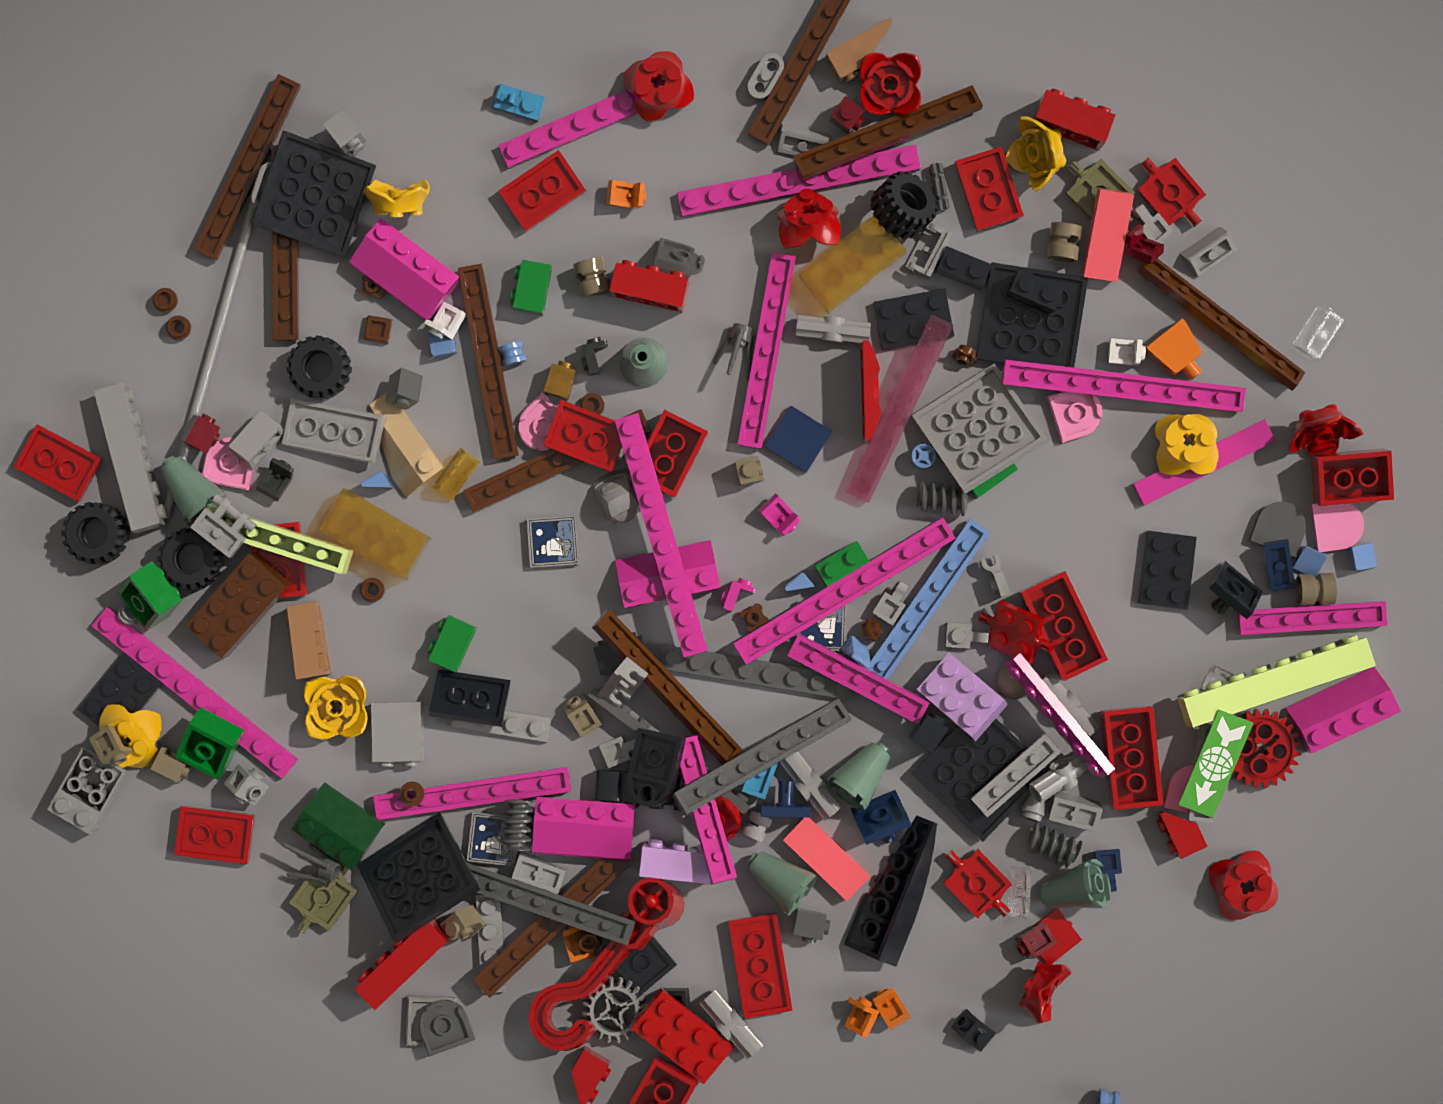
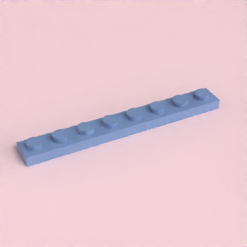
M972 519L968 520L870 661L871 666L867 669L889 679L990 534L989 531Z

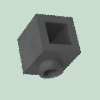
M402 367L391 374L386 402L403 410H407L418 403L423 376Z
M797 908L793 935L802 936V941L816 943L817 940L823 939V934L828 935L830 920H826V913Z

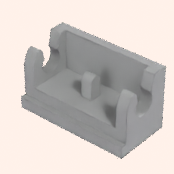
M932 223L926 226L905 268L929 280L953 233Z
M260 410L228 447L239 460L254 470L283 437L284 431L280 424Z
M626 657L601 689L598 696L600 698L604 697L614 706L620 707L622 703L615 698L614 694H620L622 698L629 700L648 673Z
M1058 791L1052 795L1051 807L1048 808V820L1097 832L1103 808L1099 801Z
M521 852L512 879L558 894L568 868Z

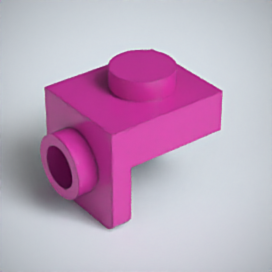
M776 493L758 510L783 536L795 530L801 520Z
M738 578L737 582L732 581L730 590L724 589L720 601L724 603L723 609L733 611L740 589L754 593L756 588L751 587L753 582Z

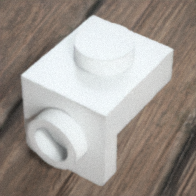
M443 302L433 321L426 319L424 324L431 328L429 332L436 337L442 339L443 336L453 339L466 313Z
M1111 338L1109 340L1107 364L1138 366L1141 360L1144 361L1146 346H1142V340L1140 339L1125 340Z

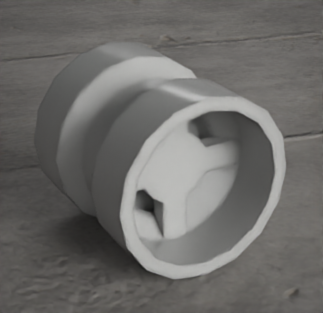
M751 810L748 815L749 821L747 825L743 826L741 833L763 842L766 837V828L770 827L773 819L761 817L760 813Z

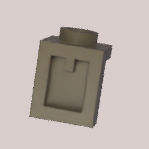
M584 694L571 697L563 705L567 717L580 737L585 736L602 725Z
M107 725L89 738L102 764L119 765L127 760L126 756L133 752L131 747L123 746L113 725Z

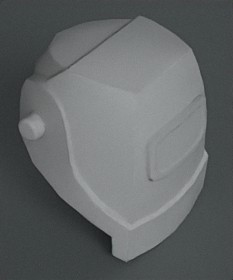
M625 469L607 473L593 483L596 499L606 514L604 516L606 521L611 520L615 524L618 522H630L636 517L637 513L641 512L632 478Z

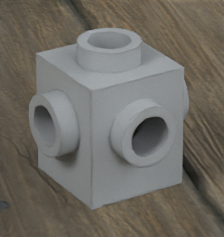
M240 764L236 766L224 783L237 801L245 804L247 801L256 806L270 787L263 780L265 776L255 768L249 770Z

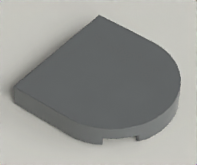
M660 238L653 266L668 271H678L685 275H694L703 270L705 258L702 254L699 256L694 253L695 249L691 246Z
M1288 502L1269 504L1258 514L1249 541L1264 546V542L1288 539L1291 557L1295 558L1306 531L1304 515L1295 505Z
M447 999L434 1001L421 1014L419 1031L429 1057L476 1039L466 1011L455 1001Z

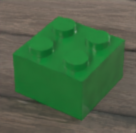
M153 561L129 575L117 591L118 596L146 632L168 618L182 601L179 591L169 584L164 577L163 570L156 566Z
M200 707L187 726L175 758L219 781L232 761L244 729Z

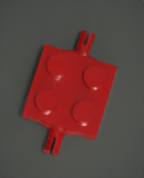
M1149 157L1141 163L1150 176L1137 189V192L1156 214L1159 213L1169 226L1184 216L1191 222L1193 227L1198 225L1202 220L1193 209L1197 202L1206 196V193L1179 161L1174 158L1167 165L1159 168L1156 167Z
M1001 600L997 603L994 616L981 612L978 621L990 626L987 647L1012 658L1021 653L1029 664L1034 662L1038 648L1049 653L1054 649V643L1042 638L1044 618Z
M978 848L968 858L963 860L951 850L949 853L955 860L949 854L945 858L955 868L952 874L943 881L945 886L977 919L986 910L993 907L1002 917H1005L1007 914L1000 907L1007 913L1011 910L1001 899L1003 894L1013 884Z

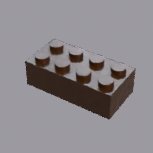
M256 551L248 553L185 626L221 659L228 657L274 606L282 594L288 590L292 583Z

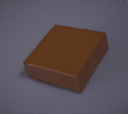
M368 315L364 340L389 344L393 320Z

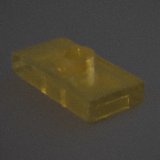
M460 447L432 488L452 501L480 461Z

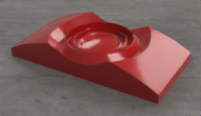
M863 340L860 345L863 443H867L871 440L877 428L882 411L879 406L878 379L881 368L869 340Z

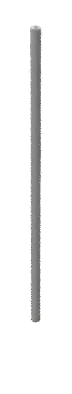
M249 200L186 428L193 415L199 416L253 226L251 222L256 208L252 205L251 200ZM181 442L178 457L181 456L187 461L191 446ZM169 489L164 503L167 519L171 518L175 504Z

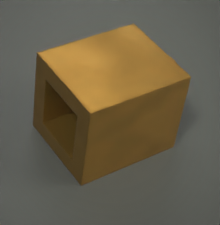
M559 361L558 365L552 363L544 392L569 400L577 373L576 370L572 369L573 365L563 361Z

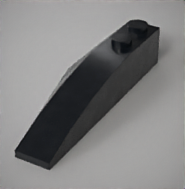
M918 815L912 821V826L907 829L901 838V845L897 852L892 853L888 858L887 862L889 864L882 874L879 873L875 878L874 882L876 884L871 892H866L862 898L844 945L895 967L898 964L923 898L934 851L937 823Z

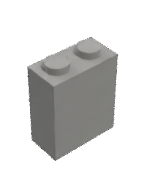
M423 701L371 703L372 762H379V767L393 766V762H403V766H418V761L424 760Z

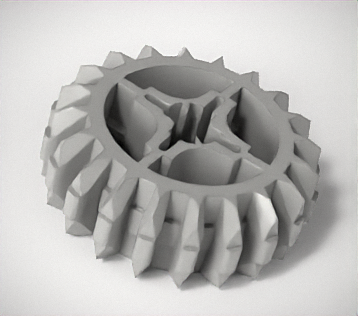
M610 976L609 984L606 985L605 982L595 994L588 998L591 1001L582 1002V1006L589 1008L582 1011V1016H590L586 1020L593 1023L594 1032L597 1029L600 1031L597 1039L601 1040L603 1034L608 1035L607 1043L611 1042L612 1036H616V1043L621 1042L620 1035H624L626 1041L630 1040L629 1031L636 1036L637 1033L629 1026L632 1021L626 1025L623 1013L634 1005V1020L647 1005V1003H640V1001L645 999V994L636 995L640 987L637 986L634 990L630 989L632 985L630 980L626 986L623 985L622 976L619 977L618 983H614V977ZM611 991L624 992L630 999L618 1000ZM604 994L607 1006L601 1012L595 1014V1002ZM611 1002L616 1004V1006L622 1007L619 1009V1017L614 1015V1012L613 1014L608 1012L611 1009ZM611 1019L619 1028H608L600 1020Z

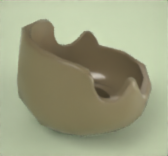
M1006 665L1002 667L996 676V685L1000 693L1004 697L1013 700L1027 696L1024 686L1019 680L1014 679L1010 675L1008 667Z

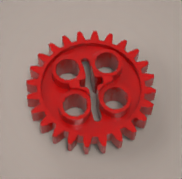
M1254 709L1253 716H1251L1248 711H1244L1245 720L1253 722V725L1247 737L1249 748L1247 751L1241 752L1233 772H1237L1234 779L1239 780L1244 777V785H1248L1252 780L1254 788H1257L1260 782L1263 788H1268V781L1272 785L1277 786V778L1286 781L1284 773L1293 774L1294 772L1290 768L1291 764H1299L1294 760V756H1301V753L1295 751V748L1301 746V743L1294 742L1299 733H1291L1290 731L1294 725H1285L1287 717L1284 716L1278 720V712L1274 711L1269 716V709H1264L1262 715H1260V711ZM1265 724L1268 727V735L1261 738L1258 735V728ZM1274 735H1278V738L1275 741H1272L1263 747L1264 753L1256 752L1255 754H1253V756H1251L1248 759V761L1243 762V759L1246 756L1251 755L1253 752L1259 749L1257 746L1258 743L1264 745L1268 743L1274 737ZM1280 744L1283 748V753L1280 757L1276 758L1273 755V748L1275 745ZM1257 759H1261L1264 765L1263 769L1259 772H1255L1253 769V763Z

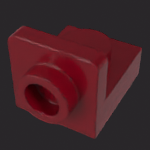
M1041 922L1025 934L1015 937L1018 952L1027 959H1035L1058 943L1045 922Z

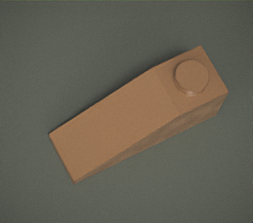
M891 17L826 53L825 58L839 83L844 80L849 83L859 77L858 73L863 57L874 53L892 26L893 21Z

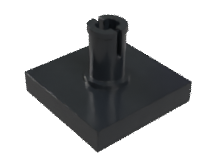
M1226 561L1218 568L1209 586V589L1219 596L1211 603L1215 611L1218 607L1220 608L1217 611L1218 614L1223 615L1231 606L1246 620L1253 614L1263 593L1262 590Z

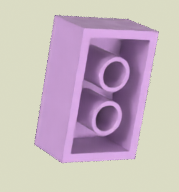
M950 653L943 658L917 688V691L926 700L930 701L933 706L975 742L1008 705L1005 699Z
M649 839L648 843L643 844L639 877L711 884L700 844H698L697 848H688V843L673 842V846L663 845V840Z

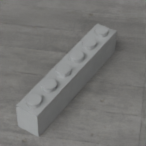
M121 382L93 390L131 531L141 533L165 526L166 511L163 504H159L157 495H160V489L157 481H153L151 475L154 467L150 457L147 458L145 448H148L144 434H140L138 425H141V419L138 411H134L132 405L135 397L131 387L128 388L127 385Z

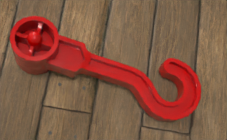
M646 878L637 882L628 895L629 908L621 916L636 922L629 944L624 945L611 940L581 978L573 982L548 986L536 995L530 1006L528 1021L531 1033L540 1044L551 1050L570 1051L581 1047L592 1037L595 1028L589 1020H577L568 1030L561 1031L557 1029L552 1021L554 1008L562 1002L579 1001L591 997L605 984L630 952L642 950L659 928L672 926L680 920L684 912L685 902L683 894L675 885L658 878Z

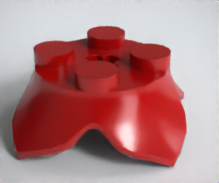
M671 51L656 52L645 60L637 61L623 74L624 86L634 96L635 109L646 122L659 120L665 116L669 109L684 108L694 100L693 84L683 72L681 59ZM659 78L665 83L664 86L659 85L658 88H654V83L652 82Z
M878 52L865 55L859 69V76L862 82L859 98L864 110L875 115L886 113L906 115L918 110L922 99L921 91L917 87L922 70L918 56L906 52L898 53L892 57H887L883 53ZM883 81H894L893 87L895 90H886Z
M808 188L801 190L800 194L791 197L777 213V218L781 220L779 238L784 249L799 247L805 244L809 238H814L823 245H838L841 226L837 218L839 214L837 207L825 196L814 193L812 189Z
M1331 404L1315 411L1305 410L1299 414L1300 420L1296 423L1295 434L1288 450L1289 452L1296 453L1303 448L1310 457L1314 454L1336 453L1341 437L1344 440H1350L1364 434L1356 422L1345 417L1338 410L1337 405Z
M1246 851L1237 860L1224 859L1209 867V882L1212 888L1219 894L1218 908L1226 919L1241 920L1253 913L1268 911L1277 902L1278 888L1272 879L1270 864L1260 851ZM1249 880L1250 890L1242 893L1241 883H1247Z
M1040 961L1036 964L1033 971L1035 977L1033 979L1028 978L1023 989L1027 994L1024 993L1019 1003V1007L1025 1009L1036 1024L1051 1021V997L1055 988L1071 975V970L1064 964H1044Z

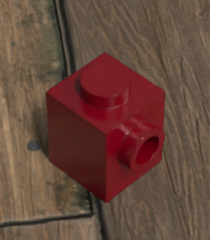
M845 96L831 114L829 121L846 134H850L853 129L857 131L864 123L863 115L865 110Z
M204 413L202 416L193 415L180 441L200 452L207 453L210 446H214L220 437L218 433L220 427L214 424L215 419Z

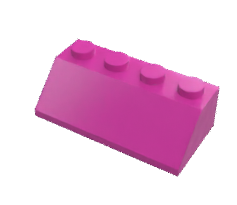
M382 218L366 234L349 262V265L424 321L426 319L429 320L440 308L442 303L445 302L457 287L459 279L457 274Z
M711 540L678 547L691 594L721 588ZM653 552L615 560L624 608L667 599Z
M1375 667L1368 668L1285 707L1296 733H1299L1298 737L1303 748L1308 753L1321 750L1401 712L1391 689Z
M536 797L532 854L631 861L635 804Z

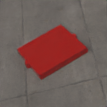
M1058 908L1054 909L1032 927L1034 928L1041 922H1045L1058 942L1040 955L1047 964H1053L1083 940L1072 927L1073 923L1067 921Z

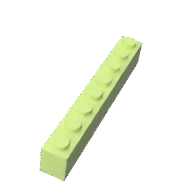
M1357 635L1349 636L1343 639L1344 643L1335 646V643L1332 642L1320 646L1321 651L1312 653V650L1297 654L1298 659L1290 661L1289 658L1275 661L1276 666L1267 669L1266 665L1252 669L1253 674L1244 676L1243 673L1230 676L1229 682L1221 684V681H1215L1207 684V689L1198 691V688L1183 692L1184 697L1177 700L1186 727H1196L1214 721L1218 710L1234 714L1374 667L1376 664L1367 638H1358Z

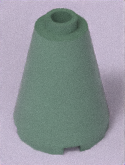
M638 338L628 343L623 349L620 356V368L624 377L629 382L637 386H651L658 383L666 374L668 356L664 347L657 341L650 338ZM642 355L647 356L645 361H640L638 358Z
M171 456L162 463L161 473L186 525L193 524L196 520L195 517L199 516L208 505L216 506L211 501L217 494L222 498L227 496L224 491L181 456L177 458Z
M871 742L829 776L826 784L830 789L835 786L838 789L836 795L855 809H859L861 806L862 811H865L889 762V749L880 742L876 744Z
M763 851L759 854L755 852L747 862V865L750 866L748 872L780 909L789 916L800 906V901L804 896L808 895L817 879L816 875L812 872Z
M1097 859L1087 860L1044 883L1039 891L1040 900L1049 908H1104L1108 906L1106 901L1111 900L1109 877L1107 873L1102 874L1099 867H1103L1100 861Z

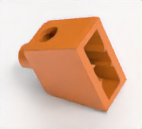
M1183 318L1146 347V354L1172 376L1183 370L1187 377L1192 380L1202 372L1194 362V359L1202 354V350Z

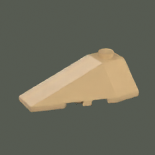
M386 392L369 406L372 413L386 416L381 437L382 448L392 479L405 497L408 498L443 473L446 468L404 410L398 409L393 404L386 402Z

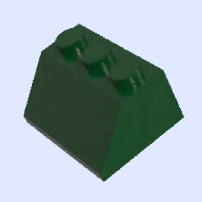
M324 782L304 808L291 830L352 871L363 859L385 823Z

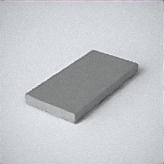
M290 398L281 445L376 464L386 416Z

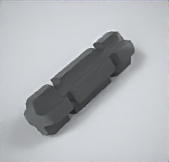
M934 163L929 166L930 176L933 177L931 182L933 194L937 199L935 204L938 206V211H945L950 206L949 200L946 199L948 194L945 177L942 176L944 172L942 163Z

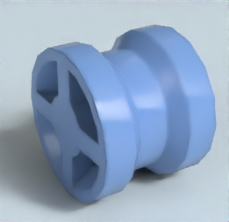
M522 341L499 347V352L504 357L502 361L504 367L527 361L526 356L522 353Z
M920 444L912 450L910 455L911 462L916 468L926 469L935 462L936 452L930 445Z
M1100 1088L1096 1104H1120L1121 1094L1119 1091L1110 1093Z

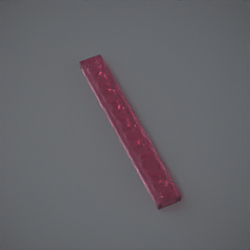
M932 314L930 315L846 492L870 502L953 328V324Z

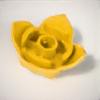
M1021 116L1018 130L1021 132L1022 137L1013 141L1005 158L1014 170L1020 173H1029V185L1034 191H1038L1048 183L1052 175L1059 168L1064 167L1066 164L1061 142V132L1057 128L1052 129L1049 126H1044L1036 119Z
M373 180L365 188L364 193L373 205L374 215L388 214V217H403L404 212H408L409 215L423 214L422 207L430 191V186L427 180H422L406 187V189L394 188L389 184Z
M1175 414L1163 417L1157 421L1155 436L1160 441V446L1156 453V461L1160 473L1178 475L1186 470H1192L1196 474L1204 475L1214 472L1219 458L1216 446L1217 429L1209 418L1200 414ZM1185 438L1191 439L1194 446H1191V444L1186 446L1184 444Z
M349 675L341 676L338 679L318 677L306 682L303 696L309 711L305 717V726L310 737L323 740L330 739L335 735H341L345 738H352L364 732L368 720L364 706L366 690L359 678ZM333 701L336 703L340 701L342 703L341 713L339 711L336 713L332 711L334 708L332 705Z
M107 705L100 717L99 729L101 730L107 725H113L123 746L131 747L133 750L131 754L126 756L127 760L118 766L121 768L126 766L144 768L153 765L159 753L155 747V742L162 730L161 715L150 710H139L129 713L121 705ZM128 737L131 740L130 743L125 742L123 738Z

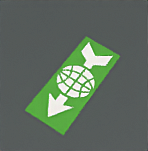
M1218 710L1179 802L1180 806L1214 818L1253 722Z

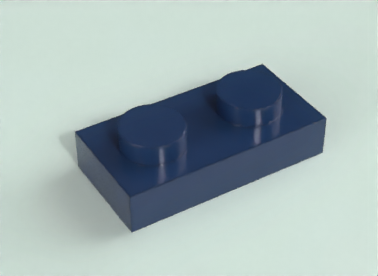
M1288 539L1264 542L1270 590L1278 591L1295 588Z

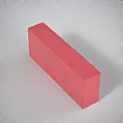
M1097 188L1081 272L1083 277L1113 282L1118 281L1134 194Z
M803 817L783 838V841L846 901L871 877L811 818Z

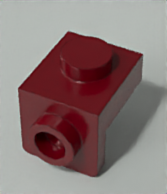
M1138 224L1126 234V255L1141 262L1152 264L1164 253V244L1143 237L1144 225Z

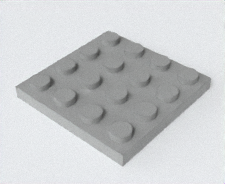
M995 363L912 415L913 420L964 494L1048 442L1047 437L1012 387L1001 384L1002 373Z

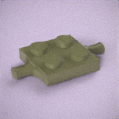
M1102 159L1086 170L1075 160L1067 167L1078 178L1075 184L1066 192V195L1091 220L1097 188L1135 194Z
M341 864V870L336 880L333 882L328 880L326 885L312 880H305L289 902L304 916L295 928L297 931L301 929L300 933L304 934L311 923L319 924L328 931L332 929L358 891L344 877L348 868L345 867L343 869L344 866ZM316 865L314 866L309 875L318 876V873L315 872Z

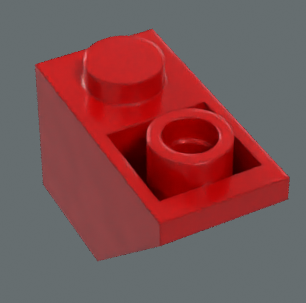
M1161 810L1156 812L1159 819H1156V823L1162 833L1166 832L1169 841L1166 844L1172 856L1176 854L1178 858L1182 859L1208 847L1198 824Z
M586 1046L571 1070L579 1104L593 1103L599 1092L595 1088L600 1080L602 1082L606 1081L612 1070L608 1068L610 1060Z

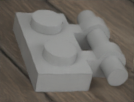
M217 494L211 501L218 507L216 511L212 512L210 509L205 508L190 528L227 557L232 558L246 540L239 531L244 527L249 532H252L257 524L250 520L248 514L245 512L241 513L232 506L233 503L229 499H223ZM225 513L235 520L232 527L221 519Z

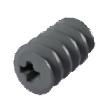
M920 481L917 507L921 505L922 511L926 512L928 506H931L932 513H935L937 508L940 507L942 514H945L947 509L950 508L952 515H955L957 509H960L961 516L964 517L967 510L969 492L964 494L960 487L955 491L953 484H950L948 489L945 490L944 483H940L936 489L934 482H930L928 488H926L925 482Z
M508 799L504 801L505 804L511 806L510 809L503 810L504 814L510 816L509 819L502 820V823L509 826V828L501 830V833L508 836L506 839L500 840V843L507 846L505 849L530 851V847L524 843L530 842L532 839L525 833L531 832L533 829L526 825V823L533 822L534 820L527 813L534 812L535 808L528 804L535 801Z
M1036 821L1028 837V852H1032L1037 847L1038 856H1041L1046 851L1047 860H1050L1055 855L1056 864H1059L1064 859L1065 867L1068 868L1076 860L1082 846V841L1080 840L1075 845L1074 837H1070L1066 841V834L1061 833L1057 837V830L1052 829L1048 833V826L1043 825L1039 829V822Z

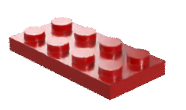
M777 912L728 920L744 1019L793 1011Z
M662 988L657 991L629 1025L634 1032L702 1084L709 1079L735 1047L731 1041L727 1040L722 1034Z

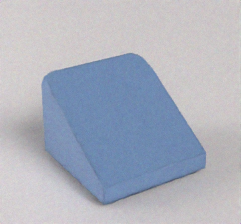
M428 334L433 358L457 353L454 337L450 339L443 336L440 339L433 334Z
M382 471L361 483L364 488H394L386 473Z
M1373 543L1348 548L1352 571L1377 567Z
M1302 546L1293 569L1303 574H1311L1316 578L1326 561L1327 555L1308 546Z
M801 572L784 586V589L791 591L814 587V585Z
M850 636L841 648L842 652L863 667L869 668L871 663L868 647L854 636Z

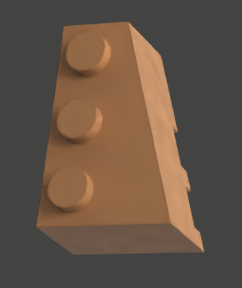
M320 601L287 606V612L284 613L286 625L290 629L289 645L293 654L295 679L332 674Z

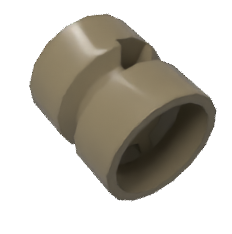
M1052 222L1049 233L1052 242L1048 243L1046 258L1062 262H1077L1079 247L1076 243L1081 241L1083 227L1072 223Z
M603 257L590 258L573 264L576 278L581 281L578 284L581 299L592 298L610 292L609 279L604 276L607 270Z
M1319 573L1316 578L1311 574H1298L1296 577L1298 605L1310 606L1314 605L1316 601L1320 605L1335 604L1337 584L1334 573Z

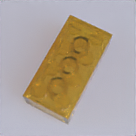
M872 216L842 239L838 245L833 246L801 271L799 278L829 315L905 256L907 251L892 233L888 234L883 226L880 227L878 220Z
M347 488L342 489L319 529L321 532L404 580L409 578L431 540L430 536Z

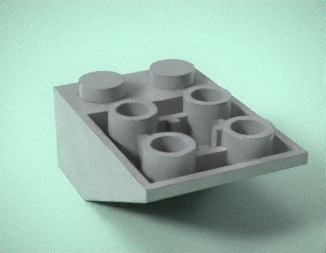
M83 746L47 810L90 835L98 830L108 813L126 770L118 765L102 764L96 752Z

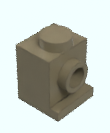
M752 456L735 461L741 486L764 480L759 457Z
M167 746L161 747L151 770L175 782H180L182 779L186 780L193 767L176 759L177 752L172 751L170 754L171 748Z
M473 905L454 911L440 924L450 941L457 938L462 940L470 939L486 925Z

